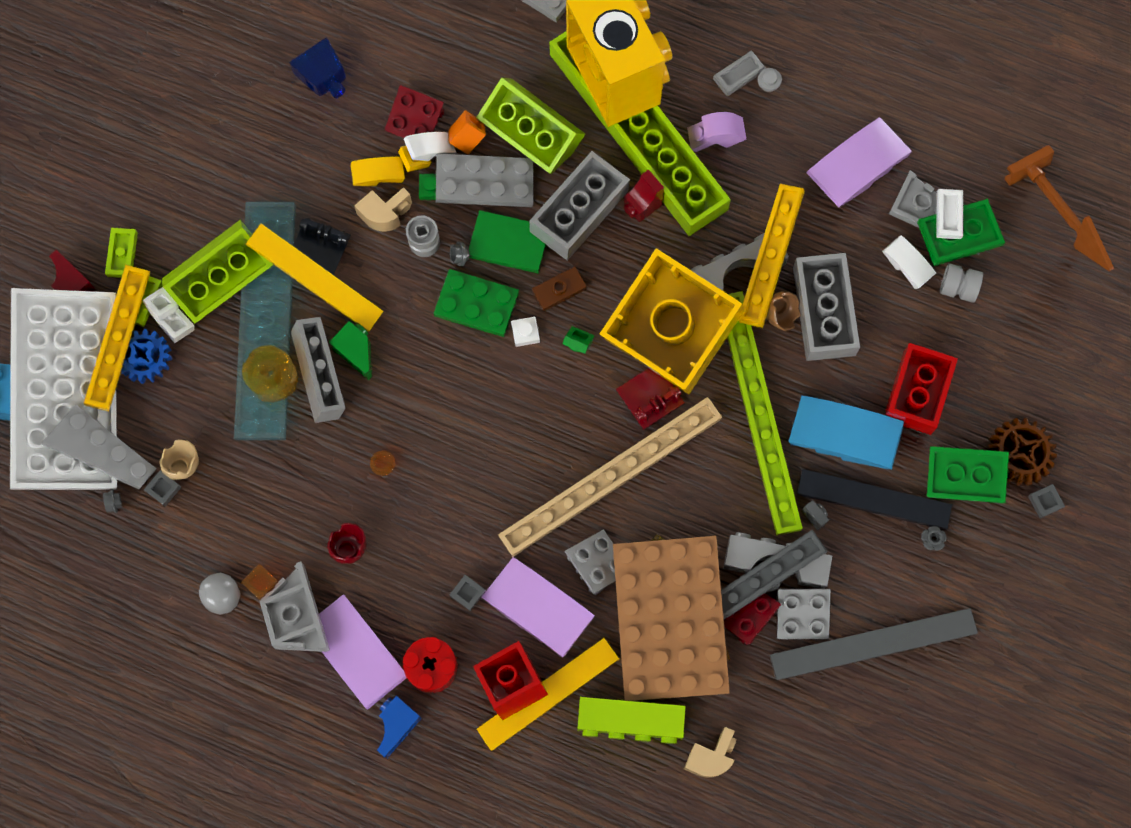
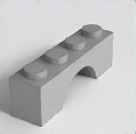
M764 233L757 236L754 242L748 245L740 244L732 250V253L726 256L720 254L714 257L711 263L705 266L698 265L692 268L691 271L723 291V279L730 271L739 267L754 268ZM787 252L785 254L782 266L786 265L789 257Z
M737 532L729 537L723 569L747 573L757 563L769 559L791 543H786V546L776 544V541L770 538H761L760 541L750 539L751 535ZM825 553L797 571L795 574L798 585L825 589L828 585L833 556L826 555Z

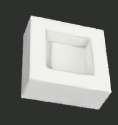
M535 317L511 321L516 347L540 343Z

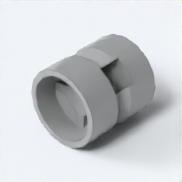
M424 215L412 218L406 227V236L411 251L420 257H429L435 254L440 246V237L435 221Z
M948 263L941 282L940 294L955 297L958 294L961 300L974 303L981 288L983 272L972 269L964 272L961 266Z

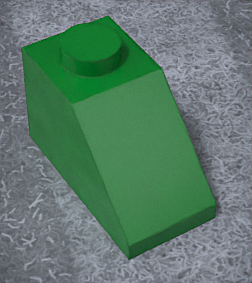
M348 321L329 344L335 353L367 380H370L372 378L371 347L367 336L369 333L360 324L355 326Z

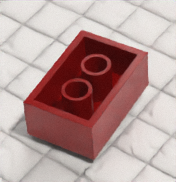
M909 343L903 352L884 415L904 421V427L932 435L938 427L958 358Z

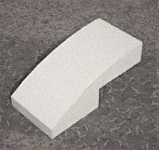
M426 132L409 135L404 138L412 160L430 161L437 154L455 155L457 153L455 147L449 143L448 132Z
M902 235L882 251L896 270L902 271L914 289L920 288L936 274L927 260Z
M163 287L143 299V303L150 314L174 343L195 330L194 324L181 312L179 305Z

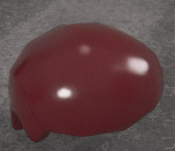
M343 523L339 530L332 531L327 544L330 557L340 564H350L358 561L364 555L367 547L363 529L353 523Z

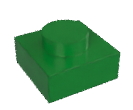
M419 174L420 200H436V174Z
M572 326L565 335L563 345L568 346L572 351L585 354L591 346L595 335Z

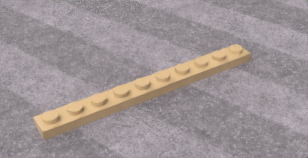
M708 397L498 534V537L511 556L514 557L720 421L722 416Z

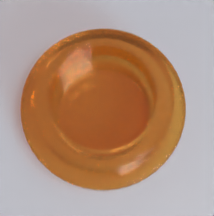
M378 451L371 457L370 467L375 474L386 476L394 470L395 459L387 451Z

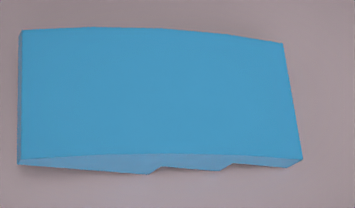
M802 395L788 442L794 446L815 449L817 453L841 457L843 461L892 470L904 421L861 408Z

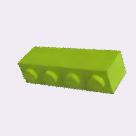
M580 697L577 731H583L582 736L598 737V733H609V738L624 739L625 735L635 736L636 741L651 742V737L661 738V743L677 744V739L682 740L684 735L685 706Z

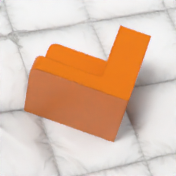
M466 110L448 130L449 143L466 154H470L486 136L485 125Z

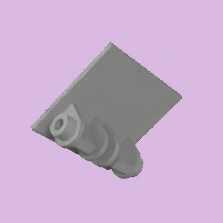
M604 529L565 550L568 556L567 560L571 561L577 569L576 573L581 575L580 579H584L590 593L592 592L594 595H597L603 591V588L616 581L613 542Z
M778 589L776 601L781 603V606L778 608L777 639H829L830 589Z

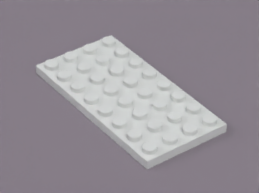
M11 288L10 490L117 489V479L109 476L107 473L98 469L95 470L74 458L71 459L57 450L41 445L75 405L116 436V391L109 412L84 406L86 393L115 301L114 292Z

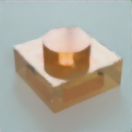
M258 564L241 583L261 600L279 581Z

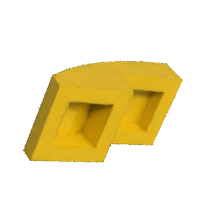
M401 157L368 158L350 163L353 186H377L379 182L402 183L405 179Z

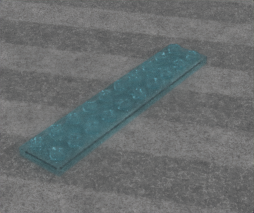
M246 202L245 225L253 234L258 226L263 224L293 246L295 236V202ZM274 264L241 289L234 426L235 440H286L293 278Z

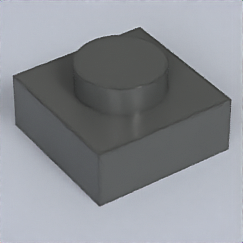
M160 470L144 491L166 507L181 489V486Z
M1053 484L1028 496L1040 519L1065 507Z
M813 500L802 510L803 514L817 531L829 521L825 508L819 503L816 505Z
M464 575L449 596L471 612L486 590Z

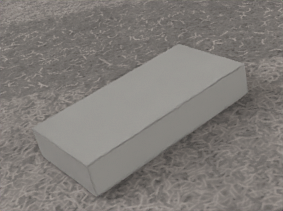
M751 50L715 74L713 80L728 97L758 77L759 73L766 69V67Z

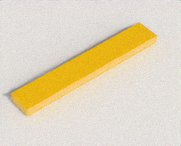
M785 184L779 185L743 301L744 312L738 320L739 323L761 328L764 326L804 196V188Z
M263 224L258 226L247 241L246 245L353 322L360 324L367 332L371 330L383 313V310Z
M125 265L86 393L84 406L110 411L149 280L150 271Z
M603 638L542 682L548 693L547 696L503 721L497 714L476 730L489 749L493 751L619 660L618 656L605 638Z

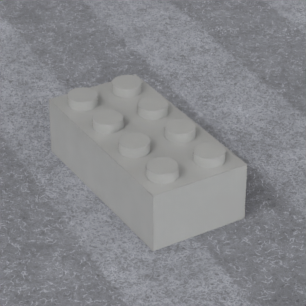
M591 151L531 218L530 233L568 261L629 190L630 179Z
M846 253L796 258L793 273L801 313L800 321L806 361L856 356L860 349Z

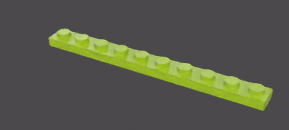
M743 291L728 294L743 304ZM738 321L727 339L776 535L801 531L803 528L752 327Z

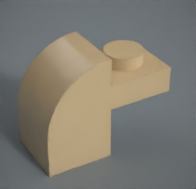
M404 187L386 203L372 190L354 207L357 215L370 228L386 232L401 226L398 215H403L410 209L412 200Z
M724 727L714 751L695 743L684 770L705 778L716 777L726 772L735 761L725 756L726 752L731 754L737 740L733 738L735 731Z

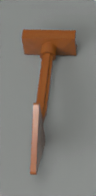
M1050 145L1007 167L1011 174L1005 176L1004 180L1009 186L1026 177H1029L1033 183L1039 186L1069 226L1076 231L1077 238L1074 243L1076 250L1106 270L1111 271L1114 269L1089 215L1086 216L1081 224L1075 213L1045 177L1042 169L1051 165L1054 150Z

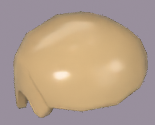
M175 440L171 448H164L159 462L162 473L172 480L186 479L192 476L199 465L195 445L187 440Z

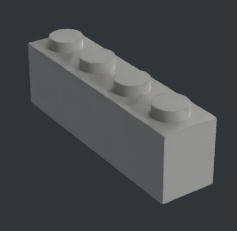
M321 317L296 320L291 335L314 422L337 420L344 412L345 405Z

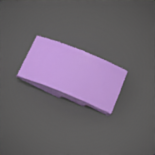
M879 117L811 167L807 174L839 208L870 188L873 182L887 174L893 166L907 158L912 151Z
M514 557L482 596L486 602L562 658L595 617V615Z
M344 594L319 613L330 649L322 653L367 710L407 678L402 667Z

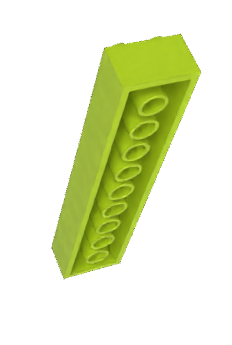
M567 32L549 42L550 56L641 175L649 169L663 185L662 202L688 236H691L728 211L731 199L658 106L608 127L567 48Z

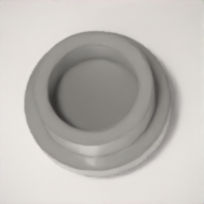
M766 68L759 73L758 84L764 91L772 92L780 87L782 77L776 69Z

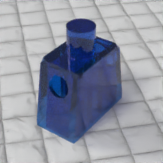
M327 37L289 62L294 75L317 96H322L329 91L334 98H339L345 93L346 89L341 82L346 79V75Z

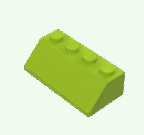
M511 78L500 79L476 117L549 174H552L573 154L585 136L584 132Z
M241 219L162 278L163 288L194 324L273 266L271 262L246 245L253 234Z

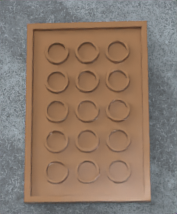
M717 536L613 544L625 701L730 694Z

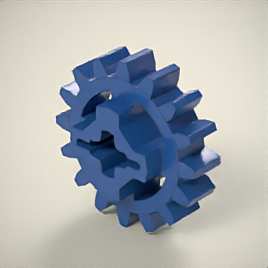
M144 329L142 335H140L135 330L134 337L130 340L121 372L125 376L129 375V379L133 382L138 378L141 384L145 383L146 378L153 383L155 375L162 378L161 370H169L170 367L166 364V361L172 360L170 354H167L171 351L169 345H165L167 342L163 336L159 338V334L156 331L150 335L149 331ZM139 351L147 355L149 362L141 357Z

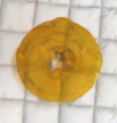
M265 345L254 349L242 367L245 383L261 401H281L296 390L298 381L297 369L290 356L275 346ZM273 371L272 376L268 377L269 372Z

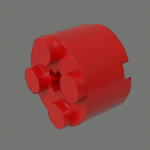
M426 637L417 640L407 649L403 657V669L407 679L414 687L424 692L437 693L445 690L454 681L457 673V658L446 642L436 637ZM428 660L432 662L437 661L434 664L435 669L433 671L429 668L424 669L427 666L426 662Z

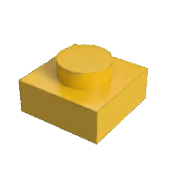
M407 146L400 147L398 151L407 172L428 168L431 164V160H412Z

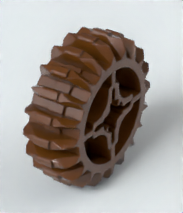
M1014 418L1011 424L1005 421L1002 424V428L997 427L994 430L996 435H991L989 438L992 444L987 446V450L1004 451L1003 445L1006 437L1009 440L1010 453L1007 483H1010L1013 478L1015 479L1016 486H1020L1023 481L1026 486L1031 485L1033 481L1038 483L1042 480V476L1046 477L1050 474L1048 469H1052L1055 466L1051 460L1057 458V454L1052 452L1057 444L1049 443L1053 435L1045 436L1046 427H1042L1039 430L1037 428V421H1034L1031 425H1029L1028 418H1024L1021 423L1017 418ZM1021 434L1031 438L1032 441L1025 440ZM1030 448V449L1026 452V454H1024V453L1020 454V453H1019V454L1013 456L1016 452H1018V450L1021 451V450H1026V449ZM1037 448H1039L1040 461L1038 466H1036L1034 462L1036 460L1034 457V450ZM1010 463H1018L1026 470L1018 469Z

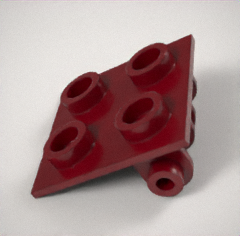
M400 85L384 130L402 138L419 133L434 132L438 119L444 115L445 109L442 108L444 102Z
M649 368L616 389L643 430L685 404L680 396L681 391L677 386L674 387L672 383Z
M764 593L724 620V628L739 637L738 640L744 645H750L759 632L763 630V627L767 625V622L774 613L777 612L781 603Z

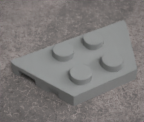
M300 561L294 566L296 569L286 579L282 578L275 585V588L260 600L271 644L275 649L327 652L330 650L305 566Z

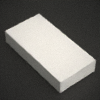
M938 189L936 238L962 239L963 190Z

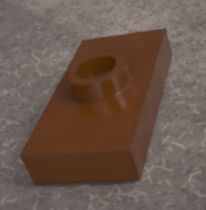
M576 267L532 288V292L543 312L587 290V286Z

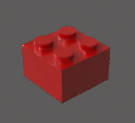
M520 641L473 666L493 709L502 721L548 695Z

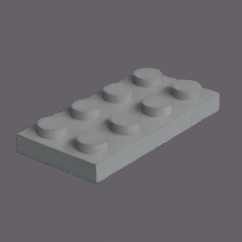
M437 154L436 203L532 207L533 161L530 158Z

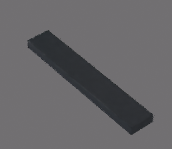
M805 469L801 471L796 494L929 527L937 526L942 530L948 529L952 504Z

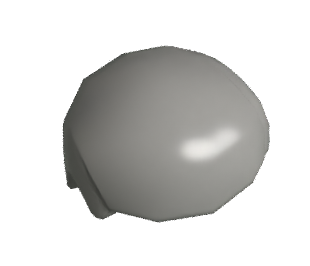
M221 572L211 574L199 586L200 600L205 608L212 613L219 615L229 613L238 605L241 596L240 590L235 580L227 574Z

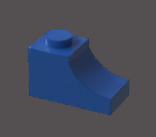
M397 696L394 699L388 698L380 707L382 713L379 717L383 719L385 731L383 741L377 751L387 759L422 719Z

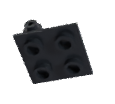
M302 218L299 225L301 229L293 247L334 275L351 234L345 233L344 230L334 229L330 225L326 226L324 223L312 221L310 218Z

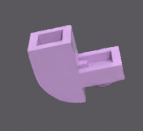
M716 112L704 115L701 122L687 128L690 147L695 152L714 144L728 148L746 140L743 117L730 112Z

